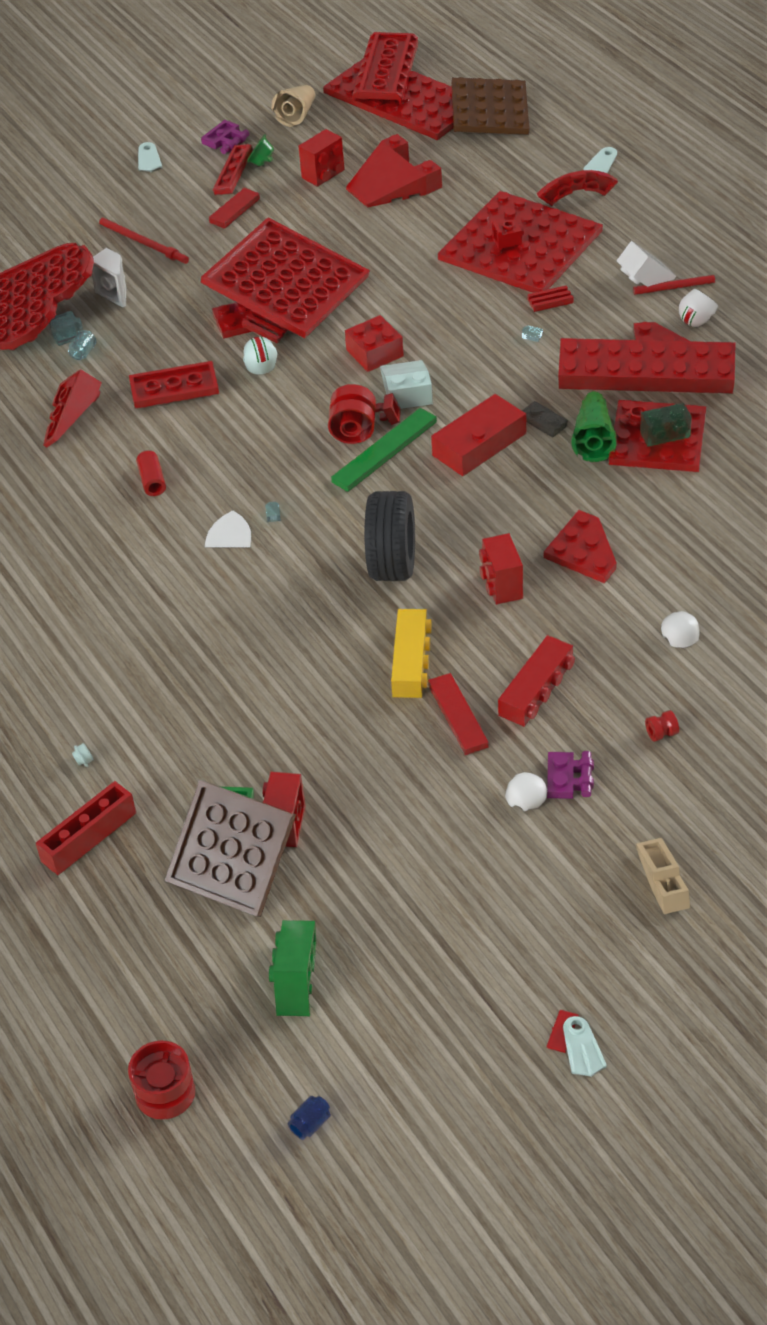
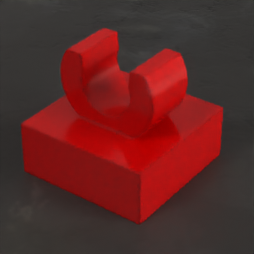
M393 393L384 395V403L376 404V413L383 411L380 413V421L388 419L391 425L400 422L401 408Z

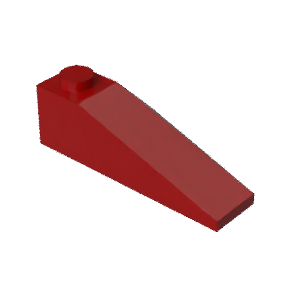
M80 369L60 383L52 404L56 408L54 412L50 413L49 417L53 421L47 427L43 446L47 448L55 443L82 413L99 398L101 381Z

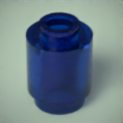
M309 1096L290 1115L291 1120L287 1123L289 1129L302 1140L307 1136L311 1137L331 1116L328 1102L320 1096Z

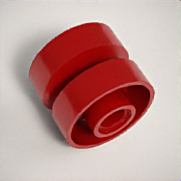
M347 384L337 388L330 400L328 419L330 434L338 441L347 444H357L366 441L374 432L376 398L368 388L357 384Z
M160 1040L143 1045L133 1054L128 1065V1075L139 1109L145 1115L161 1120L171 1119L185 1112L194 1100L195 1084L189 1059L184 1049L176 1043Z

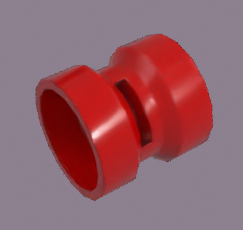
M671 710L662 712L660 717L651 716L645 719L647 733L653 742L662 740L666 735L674 736L679 733L678 720Z

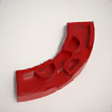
M576 171L554 179L536 194L544 202L553 206L563 197L581 189L597 192L605 196L618 183V180L614 176L601 171Z

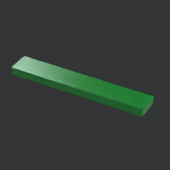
M419 408L331 476V482L349 492L437 423V416Z

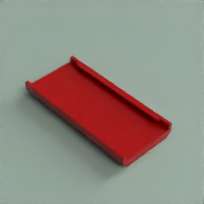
M374 32L370 35L352 94V102H355L356 98L399 100V104H402L418 47V37L415 34Z

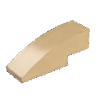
M658 838L637 843L636 848L642 866L663 913L668 914L689 909V890L680 877L679 865L663 839Z

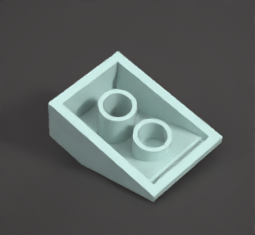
M422 360L380 366L386 394L393 393L401 409L433 404L432 384L429 372Z

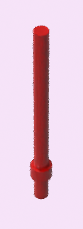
M102 217L99 220L100 225L164 254L170 260H177L184 264L189 262L188 256L179 253L173 247H166Z

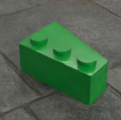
M283 920L281 931H276V948H273L272 951L273 965L269 966V982H274L276 1016H310L309 994H312L313 987L310 984V979L315 966L316 924L315 921Z

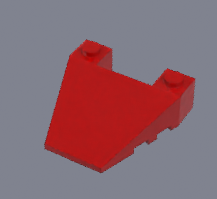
M396 134L379 143L347 184L346 190L367 208L391 203V199L402 197V200L409 199V195L420 193V196H424L442 188V168L432 160L413 166L409 163L408 142L399 134Z

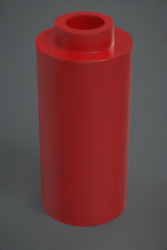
M143 451L137 456L136 462L144 491L149 496L161 495L166 490V483L158 455L154 451Z

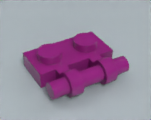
M223 120L202 136L201 142L203 145L213 149H218L222 146L220 151L222 154H226L232 151L234 145L245 142L250 133L246 129L241 132L238 124Z
M583 751L580 760H574V752H548L547 798L573 799V791H581L583 797L591 796L592 789L594 788V778L592 777L594 760L590 751ZM573 773H581V777L573 778Z

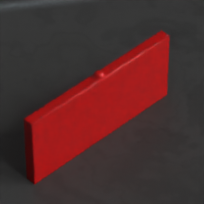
M560 1009L546 1048L566 1053L567 1047L563 1031L564 1022L570 1017H579L578 1014Z

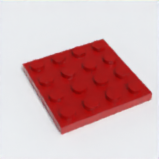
M618 400L614 424L616 448L615 451L614 449L610 451L609 465L699 472L707 406ZM633 406H644L647 408V415L651 417V422L640 426H632L629 424L630 419L626 417V412Z

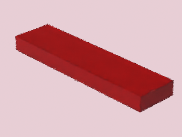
M251 144L234 145L213 188L214 195L233 193L248 158L253 152Z
M448 673L429 679L428 686L464 754L468 755L489 748V742L452 674Z

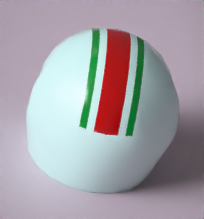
M265 337L250 339L245 344L243 351V361L247 370L253 374H266L272 371L277 359V350L274 345Z

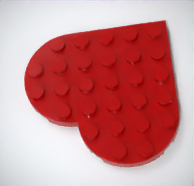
M76 243L59 245L0 272V350H15L18 346L27 342H33L38 334L55 318L58 303L71 299L74 293L92 275L94 258L85 245L78 246Z

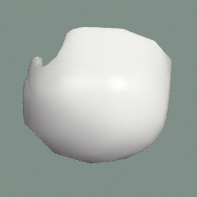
M674 612L668 615L661 624L663 638L667 637L670 645L673 647H688L699 639L698 622L693 615L687 612Z
M523 772L515 775L509 782L505 797L511 807L517 805L523 811H527L528 809L538 808L545 802L547 787L540 777L532 773Z

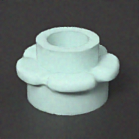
M84 743L74 746L75 751L72 752L74 759L79 766L84 763L88 767V763L94 760L90 751Z

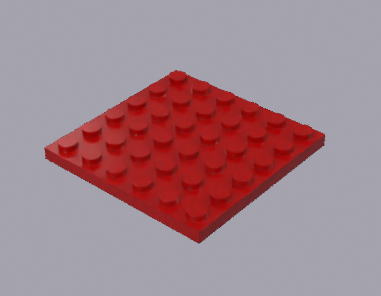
M499 191L438 252V260L535 293L548 290L603 231V224ZM507 220H516L517 224L522 223L524 228L522 244L498 249L492 238V221L502 223Z
M268 217L203 274L200 283L305 339L369 277L370 270Z

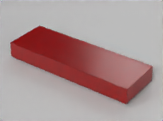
M243 188L209 216V223L225 229L260 199V193Z

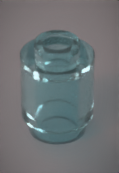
M81 330L71 341L68 353L73 359L82 360L88 356L97 343L93 333Z

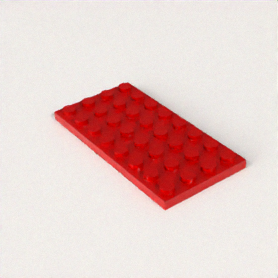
M363 59L323 86V92L329 96L435 140H439L453 129L451 86L415 71L410 72L402 104H399V100L356 98V101L352 102V94Z

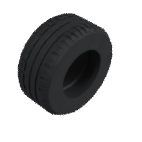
M375 491L368 496L364 525L365 558L369 577L375 581H406L413 574L415 561V516L412 497L405 491Z

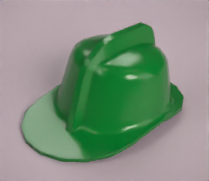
M266 134L259 140L247 162L261 167L266 162L273 161L274 147L266 139Z

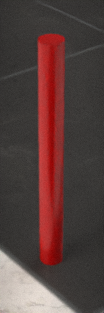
M715 275L668 281L648 287L645 285L633 287V293L638 295L715 283Z

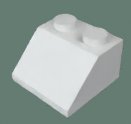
M633 241L629 243L617 259V262L622 266L620 270L628 275V278L637 285L641 282L648 287L674 280L676 277L659 259Z
M105 248L93 256L92 279L95 293L121 307H125L126 283L122 258L118 253Z

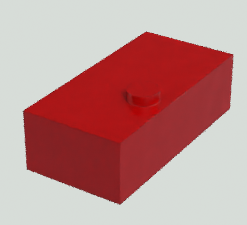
M494 394L431 435L432 456L461 476H465L526 434V413L497 394Z

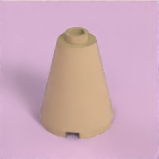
M309 85L279 91L274 96L271 106L272 111L274 110L276 114L275 118L277 121L288 127L302 123L315 99V91Z

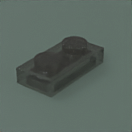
M536 401L522 410L526 413L527 423L552 438L567 427V419Z

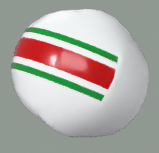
M693 289L681 300L679 314L687 325L699 327L715 314L718 305L699 290Z

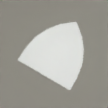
M231 511L217 520L210 528L206 537L205 547H250L251 530L241 515Z

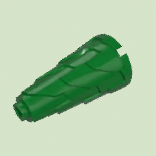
M593 391L587 393L585 399L582 400L571 437V446L577 457L579 454L583 457V460L589 462H599L607 459L610 451H613V449L615 451L616 432L611 425L606 399L599 392Z

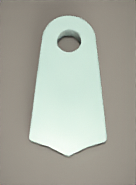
M151 142L142 143L139 146L138 152L139 171L152 172L162 168L155 144Z
M612 147L601 149L583 170L608 173L617 156V150Z
M577 1016L568 1018L564 1022L563 1031L571 1073L592 1077L597 1072L605 1069L607 1064L588 1022ZM578 1024L581 1026V1029L576 1030L572 1028V1025Z

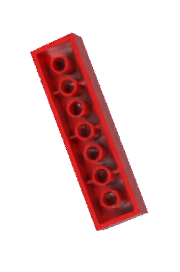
M561 338L558 373L559 389L733 394L736 342Z

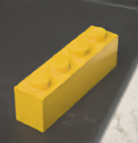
M398 609L391 677L392 697L422 698L423 688H427L428 674L424 673V669H429V655H425V653L430 651V637H427V634L432 632V620L427 619V609Z

